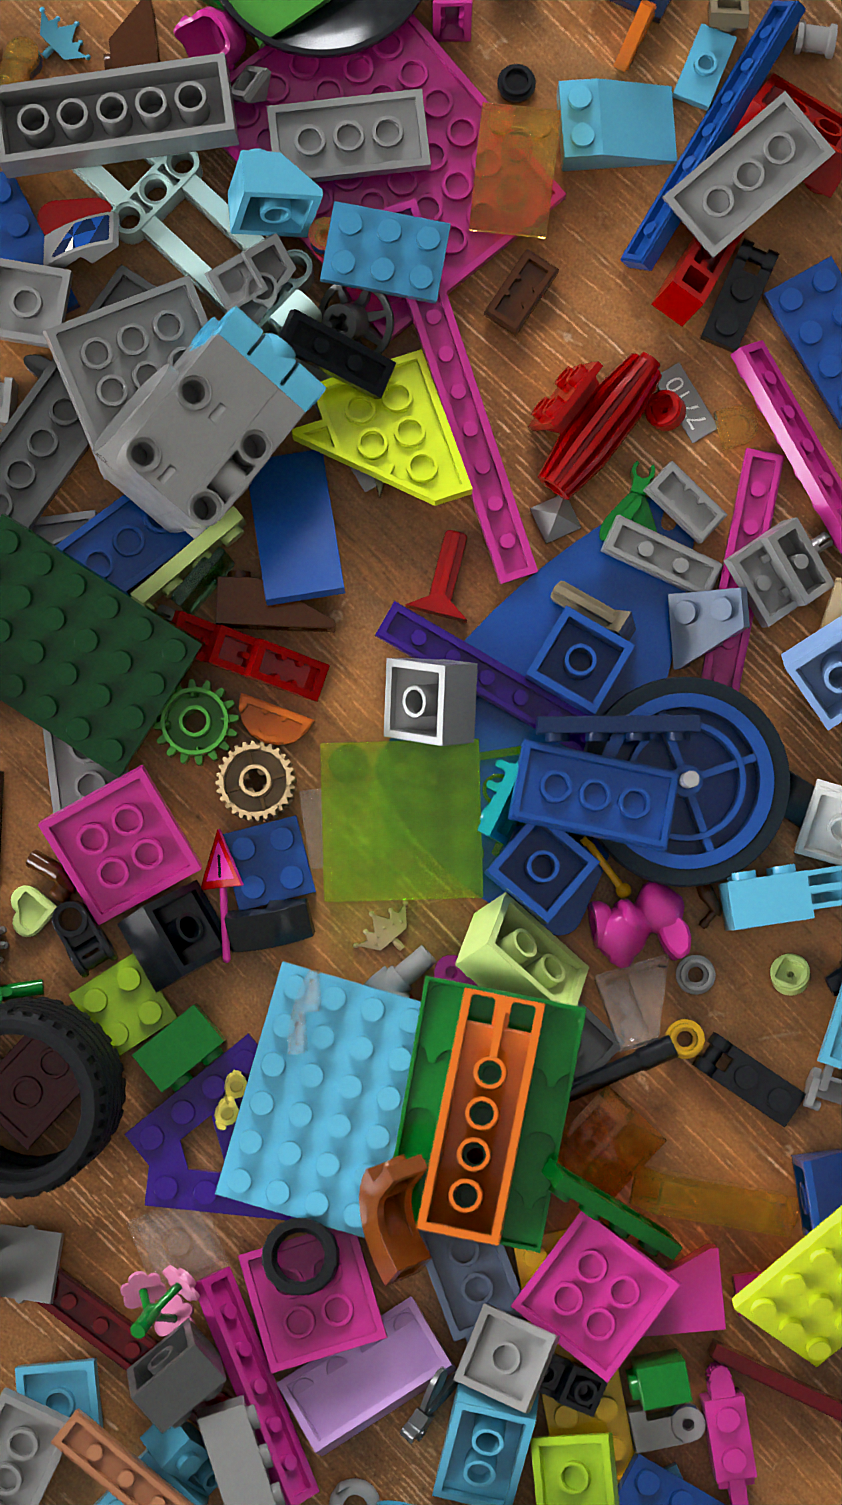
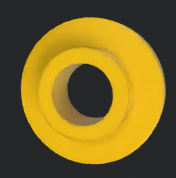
M677 1020L668 1027L665 1036H670L678 1058H693L703 1049L705 1043L704 1032L692 1020ZM683 1031L690 1033L692 1039L688 1046L679 1045L677 1041L679 1033Z

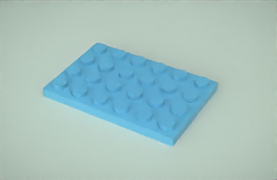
M283 961L215 1194L291 1217L309 1218L323 1224L325 1227L365 1238L359 1207L361 1179L367 1168L389 1161L394 1156L421 1001Z

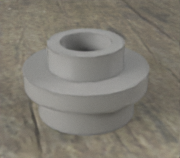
M700 955L685 957L678 964L675 973L679 987L683 991L694 995L707 992L713 986L716 977L713 964L707 958ZM698 967L702 971V978L694 983L688 978V972L691 968Z

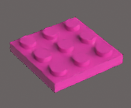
M143 764L38 823L40 830L98 926L202 869V863Z
M581 1211L511 1304V1307L532 1324L560 1336L558 1341L560 1346L608 1383L679 1288L681 1282L601 1220L595 1221Z
M327 1228L334 1235L339 1247V1267L334 1279L323 1290L311 1295H291L277 1289L267 1278L262 1266V1248L238 1255L271 1374L388 1338L358 1236ZM306 1234L283 1241L277 1252V1262L280 1270L288 1278L295 1281H306L315 1277L321 1271L324 1264V1249L315 1236Z

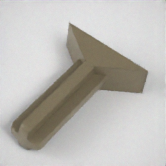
M560 581L555 585L550 596L553 602L564 608L566 605L627 641L631 639L636 631L631 611L615 610L565 581Z

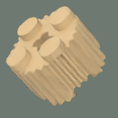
M253 740L250 745L243 742L241 748L238 745L234 746L235 751H229L228 758L223 757L222 760L225 763L218 766L221 772L216 773L219 780L215 781V784L220 787L216 790L221 796L219 798L220 801L224 804L227 803L225 807L229 811L232 810L231 813L243 820L253 822L256 819V821L262 822L264 818L270 821V816L272 815L277 818L279 811L284 813V809L290 807L294 799L293 791H297L296 786L293 785L297 783V779L293 776L296 772L294 768H291L293 766L291 761L287 760L288 757L285 753L282 754L279 748L274 749L272 744H268L266 747L262 741L259 745ZM258 772L261 777H267V783L262 785L264 789L256 792L253 787L247 788L246 781L252 780L250 774Z

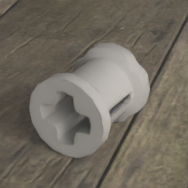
M800 19L796 26L793 54L799 55L803 51L824 54L826 59H832L836 46L838 24L831 23L827 27L806 24L805 19Z

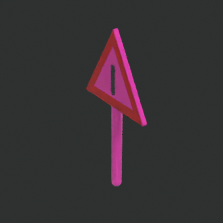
M217 829L201 888L203 890L219 888L223 962L229 963L231 960L230 941L224 921L228 912L227 887L244 886L221 829Z

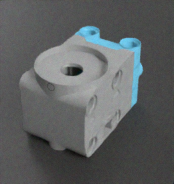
M237 306L231 308L220 321L212 317L195 335L190 346L173 366L168 363L156 371L115 415L92 449V452L99 457L98 467L104 478L110 481L170 533L186 531L194 539L208 526L216 524L224 516L232 504L246 491L253 478L302 416L319 400L326 390V386L300 363L295 364L296 354L287 342L273 333L262 334L263 329Z

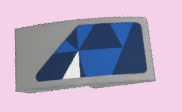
M112 211L87 216L65 224L44 236L43 265L64 269L80 257L92 264L119 246V214Z

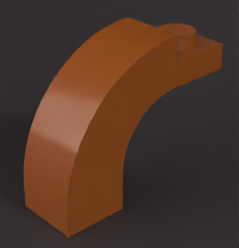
M421 1154L408 1159L404 1155H400L389 1161L367 1168L361 1179L359 1207L363 1232L372 1260L385 1286L419 1273L432 1258L418 1229H416L417 1226L412 1211L413 1188L428 1169Z

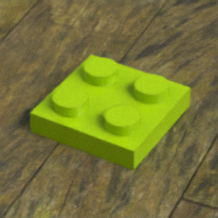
M134 953L69 994L78 1010L91 1016V1021L94 1023L98 1022L101 1025L105 1034H108L112 1041L110 1043L113 1049L117 1048L119 1056L178 1018L177 1013L163 991L155 992Z
M612 1432L535 1436L531 1438L536 1505H619Z

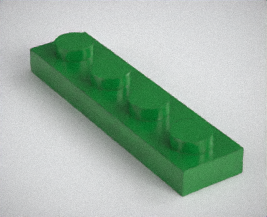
M551 1158L541 1170L551 1183L548 1187L549 1191L566 1203L571 1198L580 1203L578 1208L595 1221H598L600 1217L610 1221L608 1226L623 1238L628 1239L630 1234L638 1238L637 1243L651 1255L656 1257L661 1252L674 1260L683 1248L667 1229Z

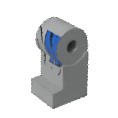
M690 1402L673 1405L670 1410L645 1414L641 1404L626 1407L633 1447L637 1454L694 1442L704 1434L706 1429L704 1415Z

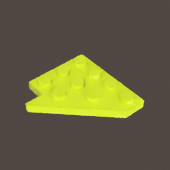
M842 1206L732 1298L736 1311L816 1367L842 1347Z

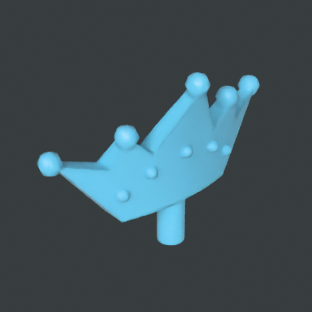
M40 7L39 10L42 12L40 35L49 44L41 54L47 59L56 51L64 60L79 58L90 60L91 56L89 54L85 56L78 51L80 46L83 45V41L72 42L76 27L80 23L75 21L74 25L58 27L60 17L56 16L55 19L48 20L44 13L45 8Z

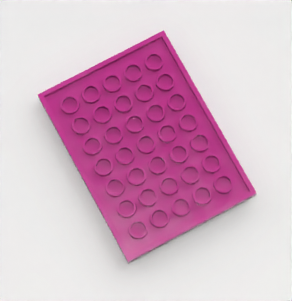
M414 14L402 27L381 43L355 54L335 58H306L291 55L266 45L230 73L232 87L247 65L263 67L271 71L266 101L244 103L233 100L239 145L222 148L235 164H237L241 150L264 149L272 152L267 106L422 88L431 169L315 182L322 188L323 197L308 237H298V239L321 266H323L324 258L322 257L324 255L315 253L310 242L319 250L326 249L334 201L383 209L416 198L422 218L451 223L441 276L448 295L566 199V193ZM345 287L352 298V302H355L362 290ZM371 292L370 301L365 310L367 312L384 310L379 298ZM385 294L390 302L394 316V331L390 340L392 341L413 324L406 298ZM386 317L370 322L382 339L386 330Z

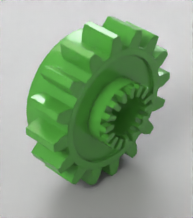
M189 679L188 688L183 689L179 685L175 691L176 693L173 694L161 713L160 721L156 722L153 726V729L163 733L156 740L159 745L170 744L166 754L173 757L180 752V762L185 765L189 762L190 757H195L198 766H203L204 756L207 755L214 762L218 761L216 751L219 748L227 752L231 750L230 746L225 742L227 738H238V733L230 728L231 724L240 722L239 716L229 714V711L236 706L233 700L223 702L222 699L226 691L221 687L213 693L211 691L212 683L208 680L205 681L202 688L197 686L194 679ZM197 712L206 716L205 727L200 732H189L186 726V720L189 716Z

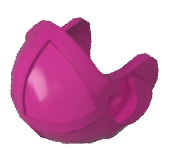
M208 6L200 9L190 18L184 15L174 28V36L183 44L188 58L225 53L229 73L236 67L234 64L240 60L247 45L245 31L232 19L226 10Z

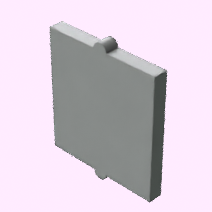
M0 1224V1296L14 1298L17 1303L21 1304L26 1300L53 1304L65 1233L38 1230L36 1225H29L27 1228Z

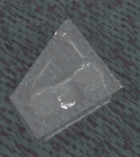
M668 954L633 963L626 968H617L595 975L594 981L620 1053L644 1046L659 1038L669 965Z

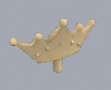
M403 900V906L399 913L395 912L393 908L388 909L390 919L377 916L373 911H370L369 916L373 919L374 932H369L365 929L363 934L366 935L367 940L360 944L354 943L353 947L358 948L360 946L382 950L392 942L401 951L405 946L397 936L407 928L406 905L408 900Z

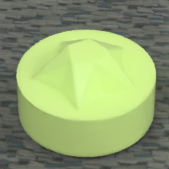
M797 954L779 956L770 968L771 982L774 988L784 995L800 994L810 983L809 965L804 958Z

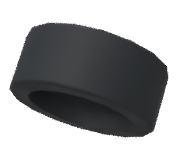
M291 1218L278 1224L268 1234L262 1248V1266L267 1278L277 1289L291 1295H311L323 1290L334 1279L339 1267V1247L334 1235L323 1224L309 1218ZM295 1233H308L315 1236L324 1249V1264L321 1271L315 1277L306 1281H295L288 1278L280 1270L277 1262V1252L281 1243L288 1236Z

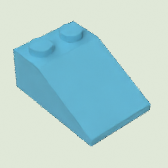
M599 78L558 82L556 101L562 171L677 164L672 86Z
M458 1382L432 1496L469 1505H513L536 1422L539 1392L530 1413H523Z

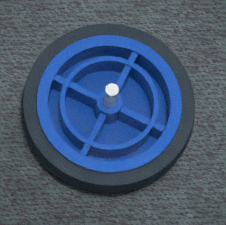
M671 677L659 679L639 686L622 696L602 716L701 715V731L690 733V741H666V734H650V741L632 742L626 741V734H610V741L586 743L583 752L681 772L668 847L665 852L596 838L599 844L626 870L648 881L667 886L695 887L708 885L731 877V873H737L745 869L765 851L775 837L785 816L789 801L790 770L785 747L773 723L753 701L742 693L719 682L704 678Z

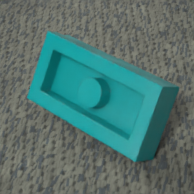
M498 760L495 766L505 771V776L499 783L491 780L487 781V788L496 792V795H493L490 804L483 809L480 818L481 823L477 831L501 844L507 845L518 822L508 819L518 761L516 764Z

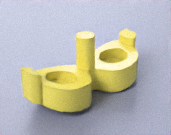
M233 1070L226 1077L224 1085L225 1095L219 1101L214 1114L217 1129L225 1130L226 1126L235 1123L237 1120L239 1108L234 1099L243 1097L247 1081L241 1071Z

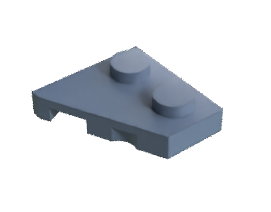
M747 587L668 594L674 670L689 667L691 662L705 653L712 652L723 645L725 640L737 636L750 627Z

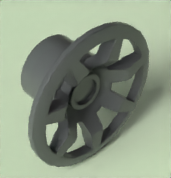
M332 285L324 294L319 305V310L322 313L321 323L361 344L362 337L378 345L374 351L382 354L387 348L394 331L393 310L386 295L373 292L379 298L384 310L367 312L365 307L370 301L371 291L362 290L358 299L352 302V298L345 286ZM338 291L340 304L328 307L331 298ZM386 317V330L382 339L375 330L369 327V324Z

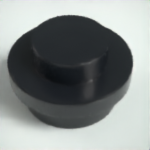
M509 65L498 76V91L502 98L508 102H525L535 91V76L524 65Z

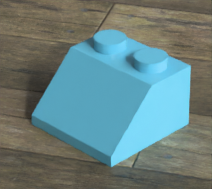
M264 149L241 150L228 190L230 234L270 236L277 233L278 236L307 238L321 203L323 190L281 152H268Z

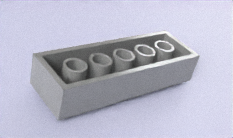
M225 53L0 85V167L7 178L239 145L230 73Z

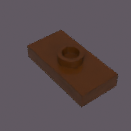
M526 249L485 309L484 316L516 336L558 275L559 269L529 249Z

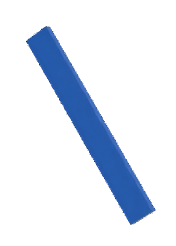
M773 1L621 256L620 261L628 268L652 271L681 222L662 197L730 139L752 99L755 97L806 11V8L799 1Z

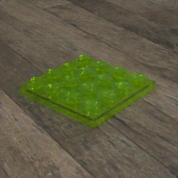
M474 739V743L447 746L414 741L320 743L324 902L483 898L482 833L477 831L481 823L479 739Z

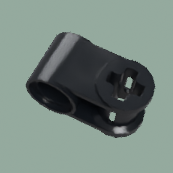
M68 901L60 904L55 909L52 915L53 927L66 947L67 954L73 965L83 978L89 976L91 969L106 960L111 959L114 961L118 959L117 952L102 928L98 926L84 903ZM67 908H75L81 913L82 923L76 930L66 928L62 922V915ZM96 948H99L98 952H96L88 958H85L86 954H88Z

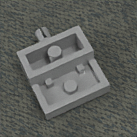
M798 517L781 521L723 560L739 588L747 587L748 605L762 628L770 627L797 607L806 606L834 586V581L819 556V553L833 545L832 539L827 540L830 538V535L822 532L816 538L810 540Z

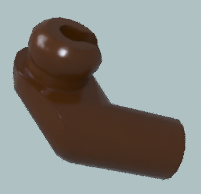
M34 850L30 853L26 866L55 883L49 890L51 897L61 903L68 902L71 894H75L76 888L61 863L39 850Z

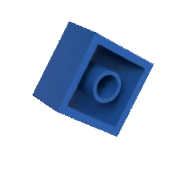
M566 605L528 669L525 679L584 714L595 716L636 645Z
M525 823L485 870L484 874L544 925L551 921L600 861L565 831Z

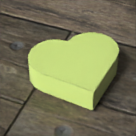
M24 885L18 887L11 896V905L16 912L12 923L14 930L23 937L37 936L51 921L52 915L58 906L33 886Z

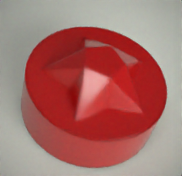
M660 390L654 393L645 409V416L648 422L660 431H671L677 428L683 422L686 415L684 401L671 390Z

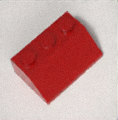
M773 73L752 99L733 135L786 91L836 152L802 181L810 191L819 195L824 194L831 198L842 181V114Z

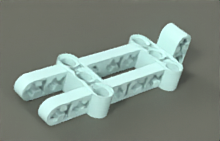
M196 151L144 159L151 166V169L129 191L101 165L71 169L97 195L112 206V211L119 214V239L127 244H137L146 239L184 276L190 275L193 284L222 312L227 313L205 276V273L212 268L163 224L162 221L186 198L241 251L248 249L265 238L262 235L230 234L228 204L202 180L203 170ZM187 160L194 164L187 173L182 174L174 171V167L180 161ZM154 188H163L167 191L165 197L159 201H151L147 198L149 192ZM135 215L140 218L138 225L134 228L125 229L121 227L122 220L127 216ZM293 249L287 252L294 265L304 266L306 273L301 278H290L283 285L278 293L279 301L271 309L267 310L258 324L263 329L262 334L271 330L279 336L289 311L297 309L319 322L322 321L321 311L304 294L313 284L314 271L311 258L302 250Z

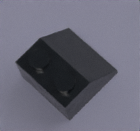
M197 880L141 907L117 924L156 993L223 956L221 921Z

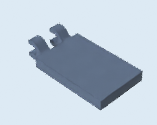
M418 1229L432 1257L426 1264L454 1342L466 1338L468 1344L484 1303L516 1317L522 1316L511 1307V1304L520 1294L521 1290L504 1245L497 1246Z

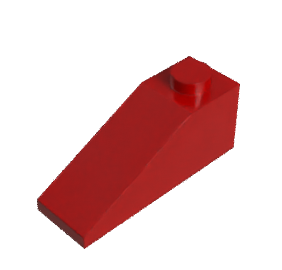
M744 232L713 258L698 240L693 237L666 277L651 305L683 327L706 302Z

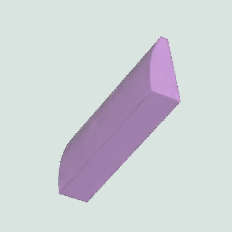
M412 1296L381 1315L388 1338L308 1362L276 1383L316 1454L320 1456L326 1455L426 1390L430 1380L441 1367L447 1370L448 1375L457 1370L443 1344Z

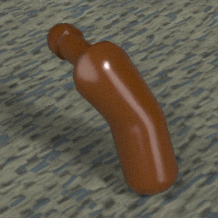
M711 884L695 886L700 899L711 909L699 922L703 929L709 926L716 915L721 916L722 908Z

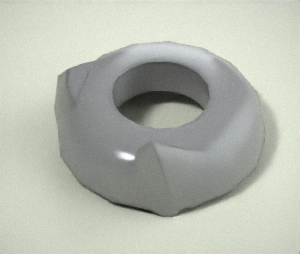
M351 1478L340 1481L331 1493L329 1505H344L345 1500L352 1495L361 1496L367 1505H376L380 1498L375 1487L368 1481Z

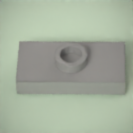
M670 461L643 490L698 544H701L728 515L673 461Z

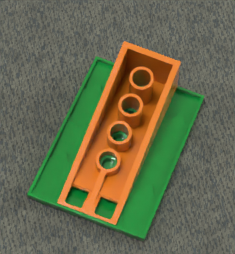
M425 976L394 1157L404 1155L406 1159L421 1154L428 1167L412 1191V1211L417 1226L416 1229L540 1253L551 1198V1192L548 1189L551 1183L541 1170L550 1158L558 1162L587 1008ZM474 1148H478L483 1152V1159L478 1164L471 1163L468 1158L469 1152Z

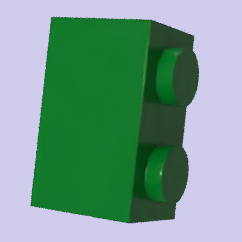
M196 1003L132 1056L161 1092L166 1091L169 1087L174 1092H177L194 1078L189 1072L200 1062L207 1067L224 1053L220 1045L227 1039Z
M677 1348L630 1357L632 1368L625 1369L629 1393L632 1394L633 1401H640L644 1411L693 1402L686 1363Z

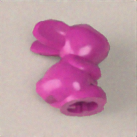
M651 881L643 884L634 904L628 899H621L610 908L604 902L591 901V903H588V919L593 944L596 949H600L610 963L619 968H626L632 964L634 958L643 950L650 934L654 933L657 934L663 952L670 960L677 961L679 958L682 959L690 952L692 938L689 927L683 920L684 901L669 886Z

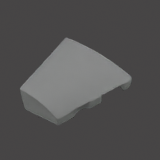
M275 233L206 272L205 276L227 312L234 306H237L258 325L267 310L273 306L278 293L283 285L289 281L296 267L278 234Z

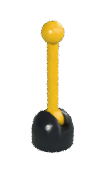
M566 832L582 847H587L590 853L600 861L599 865L616 886L617 896L620 898L629 897L631 894L630 885L622 883L592 842L594 837Z

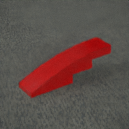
M175 610L171 622L205 643L195 660L318 702L330 667L329 664L267 640L255 638L224 625L214 624L186 612Z

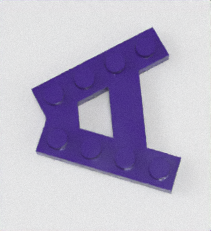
M250 1033L124 1134L149 1165L144 1206L286 1221L295 1218L215 1194L221 1172L188 1168L181 1143L183 1137L211 1115L225 1161L235 1123L226 1126L225 1130L217 1129L214 1114L219 1101L224 1098V1085L229 1073L233 1070L241 1071L248 1082L258 1043ZM243 1097L234 1099L239 1109Z

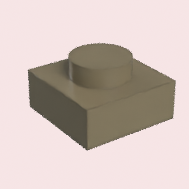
M709 0V27H716L726 32L735 31L738 28L748 29L750 16L748 0Z

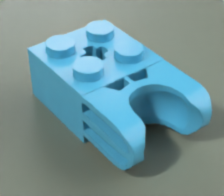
M795 864L766 868L767 876L758 878L756 877V871L750 870L731 873L732 876L727 878L728 882L718 884L725 931L815 918L814 909L842 905V865L797 872Z

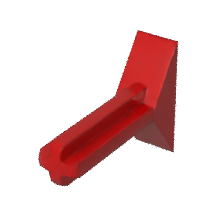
M447 530L445 532L429 596L405 604L406 608L467 623V619L451 602L467 542V535L455 530Z

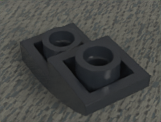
M307 898L270 900L266 909L228 911L224 918L232 953L283 946L313 937L315 934Z
M554 1353L538 1392L553 1398L564 1406L594 1417L608 1383L591 1369Z

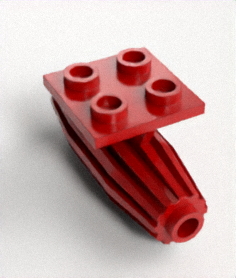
M642 352L640 355L631 353L600 383L596 377L603 367L600 362L580 363L577 366H573V368L568 366L557 377L554 383L557 389L550 398L545 396L532 410L531 415L534 419L528 425V428L533 432L545 430L560 434L538 475L540 482L557 496L569 500L605 466L640 420L662 378V374L658 370L661 367L660 363L648 353Z

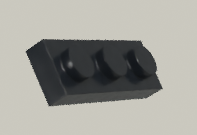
M297 309L289 311L279 334V337L292 347L296 358L374 399L382 398L396 365V362Z

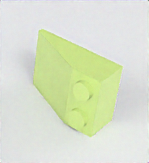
M507 892L474 913L455 963L467 977L471 978L480 987L575 1006L578 1005L589 970V966Z

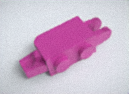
M716 1361L710 1362L707 1365V1369H705L708 1392L699 1393L702 1414L706 1420L705 1435L712 1474L719 1490L728 1489L730 1505H749L746 1485L755 1484L754 1478L757 1477L745 1397L738 1387L734 1388V1382L731 1379L732 1374H730L731 1371L728 1370V1367Z

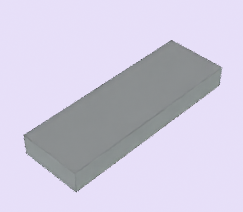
M621 515L615 517L600 550L686 592L713 590L724 565Z

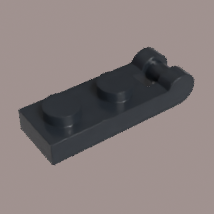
M745 238L700 337L701 340L731 353L735 352L741 343L780 254L771 249L768 252L754 247L755 242ZM747 261L761 267L757 276L743 270Z
M713 1032L707 1041L710 1043L709 1047L702 1057L700 1055L696 1057L692 1065L781 1126L786 1127L806 1094L728 1040ZM723 1053L732 1058L724 1072L715 1066Z

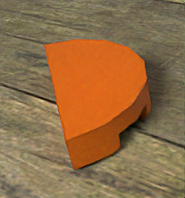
M649 0L641 1L613 67L623 72L629 70L639 45L643 42L655 16L657 8L655 3Z
M241 693L238 708L243 725L251 736L265 744L283 746L295 743L308 733L315 722L313 719L247 694Z

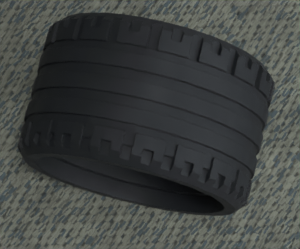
M24 997L0 1003V1036L6 1034L25 1035L40 1040L56 1050L69 1064L78 1082L81 1095V1118L76 1134L67 1148L57 1153L35 1156L23 1155L0 1145V1198L7 1199L10 1196H14L15 1199L36 1197L42 1194L43 1191L46 1193L51 1192L68 1182L109 1144L111 1135L117 1131L124 1112L122 1105L126 1101V1078H122L124 1068L118 1057L117 1048L113 1049L110 1043L112 1041L108 1034H105L98 1022L94 1023L91 1021V1016L81 1012L77 1007L64 1005V1001L48 999L47 997H39L37 999Z

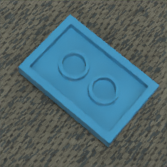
M334 201L320 282L436 304L451 223Z

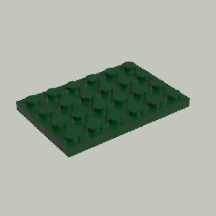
M1 514L0 700L117 777H121L205 643L9 515Z

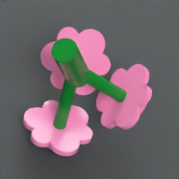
M171 1265L165 1268L162 1273L168 1279V1284L171 1287L168 1291L165 1284L161 1282L160 1275L157 1273L147 1275L145 1272L137 1271L129 1276V1283H125L120 1287V1292L124 1296V1305L130 1309L143 1307V1312L130 1328V1332L135 1338H143L154 1323L155 1332L163 1337L169 1335L188 1318L195 1324L194 1319L191 1317L194 1312L193 1305L191 1303H184L183 1298L177 1295V1293L182 1294L190 1302L192 1300L197 1301L200 1298L199 1293L194 1288L196 1282L190 1273L182 1268L177 1270Z

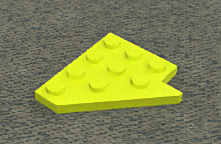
M422 349L391 359L396 362V365L380 399H374L334 377L320 381L326 386V390L316 402L321 420L291 430L294 441L434 506L472 494L473 488Z

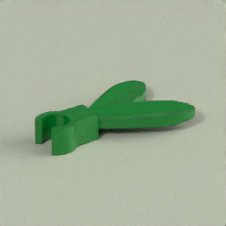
M638 460L634 463L630 470V477L632 479L630 492L608 514L601 524L599 531L601 541H605L617 515H621L629 520L632 519V521L657 532L650 506L645 498L646 493L643 491L655 475L654 464L648 469L649 476L641 478L636 473V468L639 465Z

